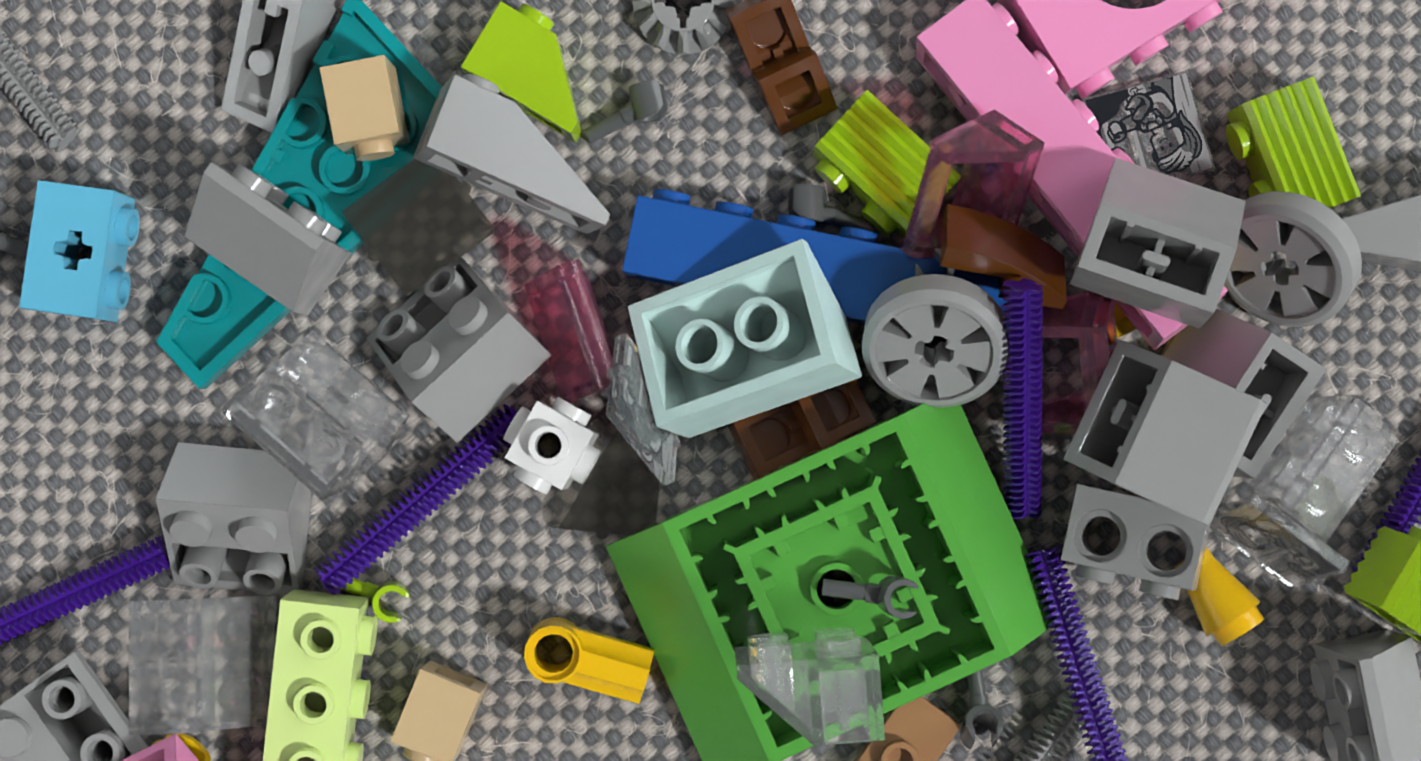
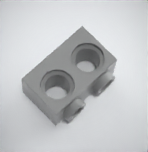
M1077 484L1061 560L1077 564L1075 572L1077 577L1113 585L1115 575L1118 573L1141 579L1139 588L1141 592L1178 600L1181 588L1191 591L1197 590L1210 526L1148 499ZM1107 517L1117 524L1120 530V542L1113 552L1101 555L1090 547L1087 533L1094 521ZM1165 532L1178 534L1186 545L1185 560L1179 567L1173 570L1160 568L1151 556V545L1154 539Z

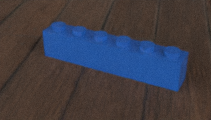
M654 189L652 198L637 196L622 269L625 277L678 287L803 239L808 243L846 316L847 322L865 325L867 313L881 293L902 280L914 277L915 264L921 268L924 275H946L945 268L940 266V262L937 261L933 254L934 249H941L940 246L916 240H903L902 248L900 249L877 244L878 234L863 229L841 227L839 236L814 231L816 222L804 217L779 214L777 223L752 219L754 209L730 202L717 201L715 211L690 206L691 196L665 189ZM958 269L954 270V277L964 279L979 286L997 302L1003 312L1008 310L1002 307L1007 302L1003 301L1002 298H998V277ZM934 336L933 338L934 340L946 342V339L940 336Z

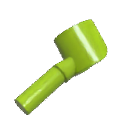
M352 578V584L347 582V588L345 590L343 588L340 589L355 596L370 597L369 603H372L375 615L380 620L388 623L400 621L402 615L384 609L379 600L381 596L386 592L393 591L410 598V592L407 587L401 582L394 580L386 581L378 586L368 581L363 582Z

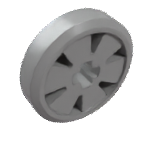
M1277 191L1261 193L1246 199L1237 250L1224 284L1228 290V295L1240 307L1255 317L1280 326L1307 327L1332 318L1344 307L1360 280L1362 271L1360 248L1348 225L1324 204L1301 194ZM1276 253H1285L1286 262L1295 261L1297 263L1296 267H1286L1285 259H1276Z
M929 274L902 280L881 293L867 313L862 338V354L866 368L881 388L909 404L918 406L925 403L935 408L965 404L982 396L992 388L1004 371L1008 358L1007 331L1004 329L1007 324L1003 323L1005 316H1003V311L997 302L986 291L964 279L948 275ZM934 336L946 339V342H940L936 349L925 346V343H930Z

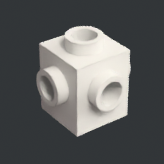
M557 397L553 406L541 401H536L531 411L522 406L510 423L503 438L504 441L511 444L505 458L518 465L513 476L544 494L549 492L552 485L560 490L569 489L573 480L583 484L601 454V450L593 446L599 433L586 426L592 415L560 397ZM548 432L556 434L561 441L560 452L553 458L542 456L537 446L539 438Z

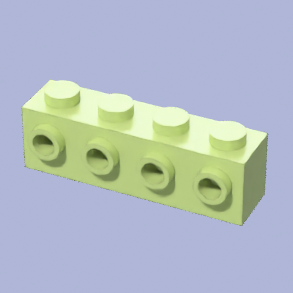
M293 589L280 600L263 761H363L364 746L363 743L354 742L356 718L365 719L370 699V680L361 679L363 655L372 656L378 627L377 617L368 616L370 597L344 594L332 595L327 592Z

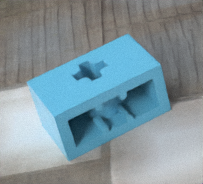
M38 180L19 308L118 322L119 309L123 310L126 307L131 290L130 275L128 272H125L128 247H132L136 243L140 228L139 213L137 209H134L135 199L114 190ZM92 247L90 259L77 260L79 248Z

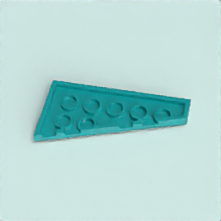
M362 0L345 1L341 8L343 14L328 41L323 40L312 60L315 64L297 97L291 98L251 170L263 176L289 195L283 203L284 207L289 209L295 201L341 230L342 233L336 240V243L351 252V255L442 172L413 158L442 86ZM385 55L397 71L410 143L394 146L395 154L390 157L372 161H357L355 154L347 155L334 145L319 67ZM209 254L199 273L193 274L156 343L199 389H207L291 310Z

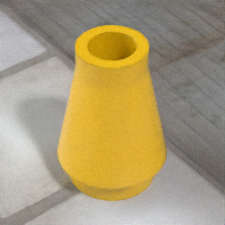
M1206 546L1197 590H1187L1205 635L1213 634L1220 646H1223L1245 634L1265 618L1256 607L1261 601L1212 555ZM1183 561L1174 566V568L1176 569L1177 567H1179L1183 563Z

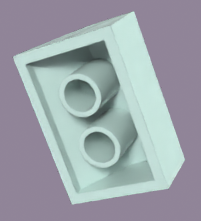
M803 239L628 306L656 427L687 438L862 377L846 316L808 243Z

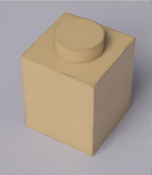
M385 55L319 67L333 141L336 147L347 155L355 154L357 161H372L394 155V146L410 143L397 71Z
M430 660L418 672L390 742L405 747L403 755L411 761H455L460 755L488 684Z

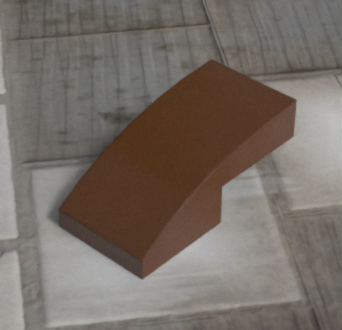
M746 0L724 11L762 99L781 135L838 109L817 53L809 46L792 0Z
M947 204L941 222L940 266L998 277V298L1008 295L1002 293V290L1007 288L1003 286L1006 280L1020 281L1023 278L1035 281L1036 285L1043 286L1042 306L1058 309L1064 308L1067 301L1065 259L1061 253L1036 235L1015 224L973 209Z
M855 379L730 423L727 426L754 479L813 451L827 447L875 423L876 420Z

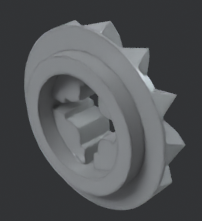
M633 0V11L640 31L651 44L671 54L690 55L708 49L724 35L729 26L724 11L733 7L734 1L701 0V2L711 3H701V6L692 7L689 12V18H686V28H680V18H677V12L674 7L665 6V3H656L665 2V0Z

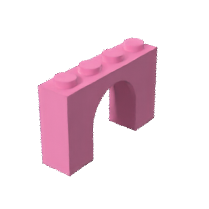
M997 0L1013 17L1019 30L1018 36L1030 53L1036 50L1041 52L1053 65L1059 77V81L1056 84L1063 93L1068 95L1076 90L1081 99L1091 95L1114 80L1115 77L1111 73L1110 68L1128 57L1131 58L1135 66H1138L1168 47L1169 44L1164 35L1184 24L1187 31L1192 33L1223 13L1218 5V2L1222 0H1165L1154 6L1139 9L1116 7L1102 0Z

